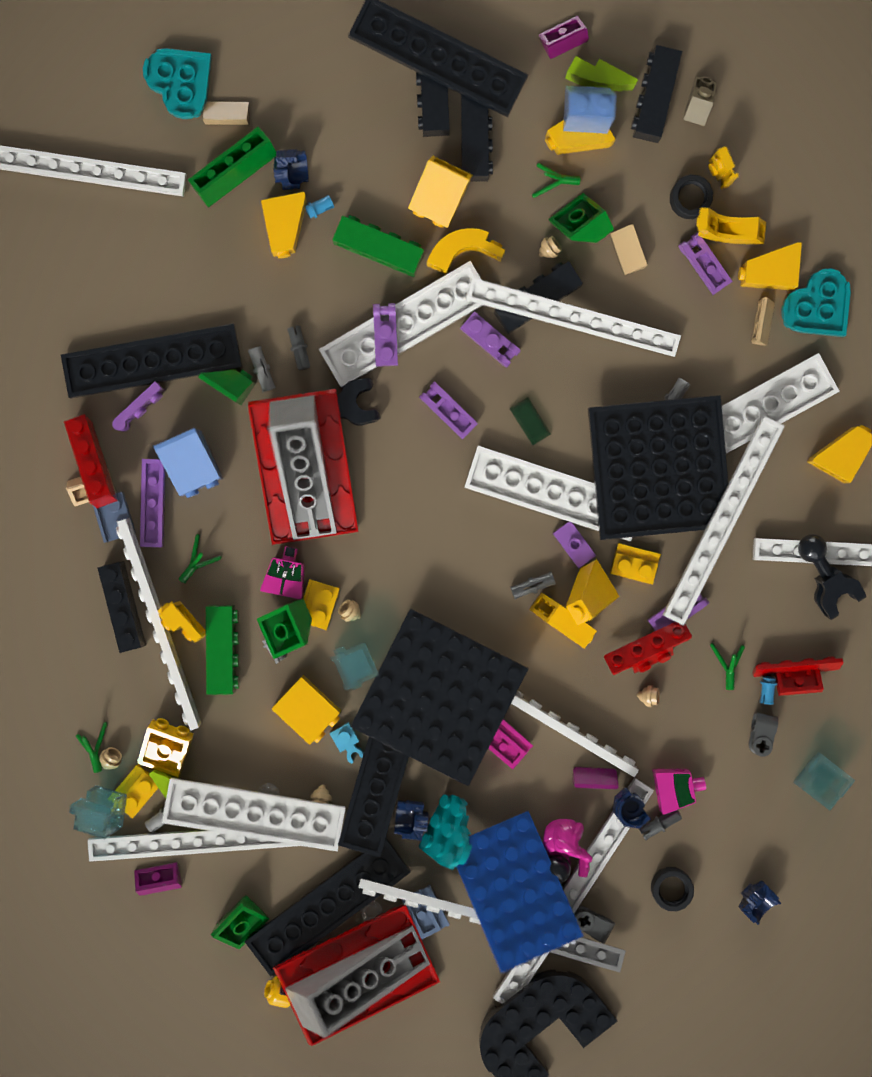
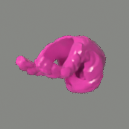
M572 819L553 820L546 826L543 836V845L548 856L561 855L569 861L570 865L569 856L579 858L578 876L587 877L590 871V862L593 858L584 848L578 845V841L582 838L584 832L583 824L577 823Z

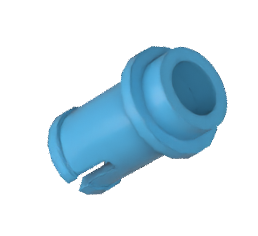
M329 195L313 203L308 202V205L305 206L310 219L313 217L316 219L317 215L334 208Z
M763 676V679L760 680L762 684L760 703L773 705L775 686L778 683L775 677Z

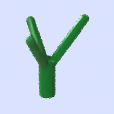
M537 163V167L545 171V176L557 179L558 181L532 194V197L535 198L560 184L580 185L581 177L561 175Z
M199 534L195 536L190 564L178 578L184 584L197 569L222 559L221 556H217L199 563L203 556V553L200 552L196 557L200 538Z
M711 643L710 647L726 671V690H734L735 668L745 646L741 645L737 655H732L730 666L728 667L714 643Z
M104 722L94 750L85 736L76 735V738L89 753L94 773L102 771L98 752L105 734L107 722Z

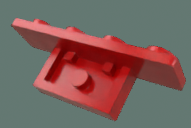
M674 622L604 655V659L613 675L632 668L634 674L637 672L642 673L658 662L664 663L670 660L671 656L674 655L673 647L692 639V635L686 624L682 625Z
M834 656L826 657L822 660L807 658L801 662L785 660L779 664L762 662L755 666L752 673L753 677L774 675L778 683V696L818 693L824 690L820 671L839 670L844 662L843 658L836 659Z

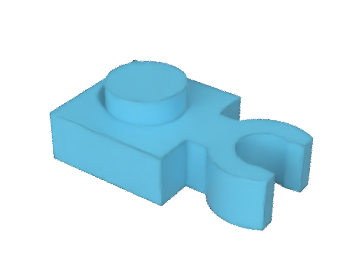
M349 722L330 732L339 751L346 750L348 752L347 760L349 763L352 764L354 762L351 754L357 752L360 758L363 757L362 749L355 746L360 740Z

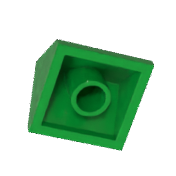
M245 895L215 925L211 936L234 948L240 949L245 944V940L258 931L269 920V917Z

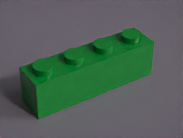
M258 126L194 174L188 181L209 208L276 157V150L270 139Z
M342 215L332 239L334 245L415 277L424 255V249L421 248V244L412 240L409 243L401 240V236L393 232L386 234L381 232V228L369 223L367 226L360 223L361 220L355 216L349 215L347 218Z
M235 605L206 606V695H233L236 689H239V676H236V667H239V654H236L235 645H239V632H235V623L239 622V611L235 610Z

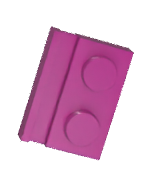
M503 719L488 749L513 770L530 748L533 747V744Z

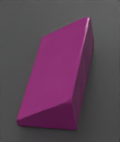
M579 16L573 17L539 34V38L550 59L589 41L587 27Z
M573 768L572 783L575 788H619L617 771L614 768Z
M177 862L134 870L135 892L140 896L182 888Z

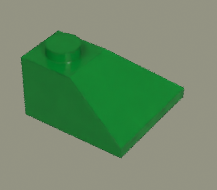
M584 193L548 219L551 224L572 241L597 243L614 230L606 210Z
M236 370L200 373L198 378L241 406L255 386V383L251 381L253 376L244 370H241L240 373Z
M304 599L287 604L257 618L273 659L308 644L312 618Z

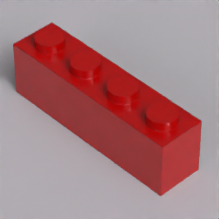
M85 414L64 421L89 503L96 508H100L118 501L93 422Z

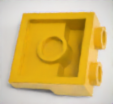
M181 601L167 602L158 610L159 616L162 618L160 622L168 631L171 629L174 632L182 628V634L189 641L193 640L195 643L206 636L205 628Z
M153 719L147 727L137 763L179 778L194 733L189 732L190 730L186 726L175 727L169 725L166 719Z

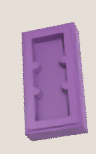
M567 522L552 533L578 569L596 556L572 522Z

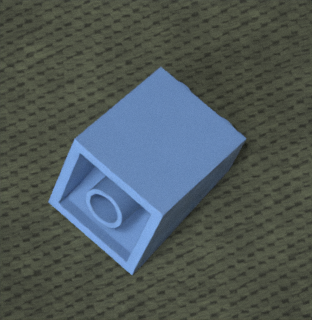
M566 86L563 131L607 134L615 115L616 95L611 88Z
M193 428L153 446L179 496L193 497L199 494V489L205 486L207 489H211L219 485L218 481L223 479L202 431Z

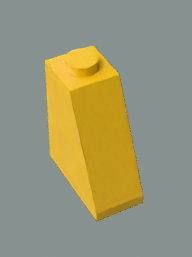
M563 120L547 130L545 142L551 151L554 150L559 155L609 148L616 139L610 129L607 134L563 131Z
M305 192L261 200L271 253L274 257L278 256L279 259L291 256L290 253H295L307 204Z
M797 242L746 261L738 271V280H741V286L780 290L796 289L799 284L802 243Z
M863 425L851 427L811 456L807 463L843 483H851L872 447V430Z
M597 559L579 569L566 605L577 626L593 619L620 597Z
M542 592L529 609L584 649L593 640L597 632L585 622L577 626L567 609Z

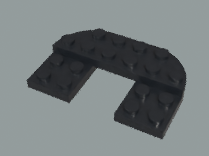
M555 969L543 971L534 975L529 984L498 1008L494 1006L486 1015L480 1028L479 1037L482 1061L488 1072H491L495 1077H548L549 1071L528 1047L527 1043L560 1018L581 1046L585 1048L618 1022L617 1018L589 983L579 975L570 971H555Z

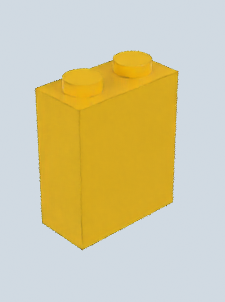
M432 156L427 162L408 209L412 210V213L418 217H427L433 220L432 223L438 227L444 228L445 226L448 228L455 217L473 175Z
M304 675L272 707V710L309 745L313 741L318 743L326 734L324 732L325 728L328 725L333 727L341 718L338 716L341 709Z

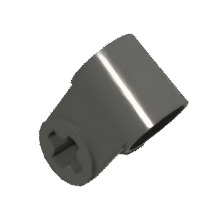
M757 712L754 714L751 724L749 749L756 755L765 757L771 753L778 728V717ZM757 743H758V744L763 743V744H764V748H760V749L757 748V747H756Z
M579 906L574 915L581 931L605 944L615 923L585 906ZM585 916L587 917L586 920H584V919H581V921L579 920L580 917H582V918H584Z

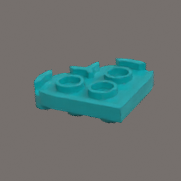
M168 48L156 50V53L151 54L148 59H145L143 65V77L149 88L156 93L162 94L163 102L168 112L180 119L200 117L208 98L212 62L211 53Z
M832 268L822 269L810 276L805 288L788 294L783 301L781 314L784 326L799 333L845 337L847 334L851 295L850 283L840 274V271Z
M444 794L440 798L439 805L430 819L427 832L425 831L418 847L441 866L454 869L459 864H465L472 849V845H469L468 836L471 833L467 828L469 816L466 815V806H468V803L464 798Z

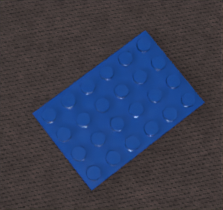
M529 811L469 836V845H472L470 855L465 864L457 866V870L501 973L583 937L560 881L550 871L551 861Z

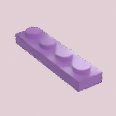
M142 459L140 547H163L165 468L160 459Z

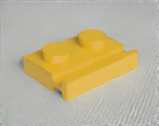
M727 147L718 149L709 160L710 164L708 167L711 175L715 176L717 181L721 180L722 186L720 188L723 190L729 187L739 175L733 172L735 165Z
M617 543L610 574L653 585L661 554Z
M309 579L303 599L312 618L311 626L324 630L328 629L340 588Z
M137 764L108 799L115 802L121 810L133 819L158 790V787L150 777L149 772Z

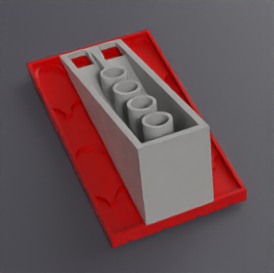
M336 389L263 399L260 401H249L248 410L272 545L358 532Z
M403 904L273 967L310 1046L440 983L406 905Z

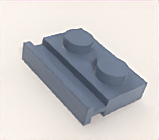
M124 492L116 493L118 501L100 508L93 506L104 543L120 539L116 531L118 521L130 518L135 532Z
M431 885L414 892L437 899ZM418 904V908L406 905L421 939L440 931L446 926H450L446 914L441 909L439 913L427 911L426 905Z

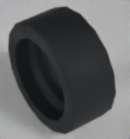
M699 175L682 177L676 182L670 193L672 210L684 219L697 218L700 215V208H710L713 202L714 192L712 186L704 177ZM689 184L698 186L704 193L703 204L695 210L684 208L679 201L680 190Z
M666 867L660 869L654 875L651 881V893L661 908L667 911H680L691 903L694 896V886L689 876L683 870L676 867ZM668 877L680 878L685 886L683 896L674 902L665 900L660 894L661 882Z

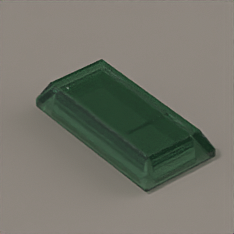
M529 398L510 408V411L532 446L551 435Z

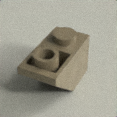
M695 77L683 120L705 126L714 104L717 82H713L708 77Z

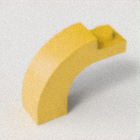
M700 208V215L697 217L698 236L723 243L764 244L766 221L760 217H729L720 215L710 208Z
M475 228L460 229L446 235L436 244L427 260V266L447 275L453 260L463 252L478 251L501 262L505 249L502 248L503 245L496 241H486L489 235L487 231Z

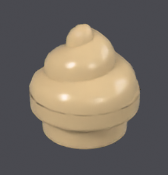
M546 237L541 241L540 257L555 258L559 255L562 248L555 237Z
M345 600L340 605L338 613L344 621H355L361 618L359 605L354 600Z
M648 685L637 693V697L645 706L653 707V705L659 704L660 690L659 688H654V685Z
M113 747L103 750L99 759L102 767L108 770L118 768L122 761V754Z
M324 784L320 785L310 795V799L318 803L329 804L332 802V796Z

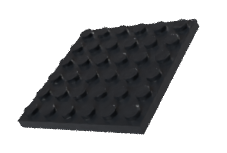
M721 395L588 408L600 540L705 530L729 484Z
M410 608L351 727L469 786L529 668Z

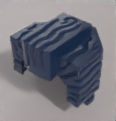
M297 149L276 151V157H274L275 183H282V190L300 189L302 182H309L306 151H297Z
M625 787L614 796L613 812L624 827L640 829L651 819L643 810L645 807L644 802L635 792L631 794Z
M398 801L394 834L402 835V839L422 841L423 831L427 832L429 818L428 812L423 811L424 802Z
M760 881L754 885L749 884L741 892L743 898L738 907L753 923L759 925L763 915L773 906L781 904V902L767 884Z

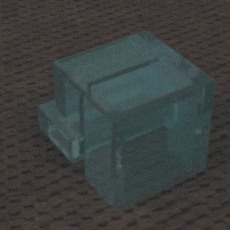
M358 643L347 649L344 646H340L333 650L335 655L330 657V659L336 665L344 683V690H355L362 687L361 683L379 676L365 643Z
M818 752L816 756L812 757L793 783L825 808L831 810L837 801L845 795L855 780Z
M97 785L87 790L86 799L81 798L70 805L69 813L75 815L73 829L103 839L107 838L123 827L127 794Z

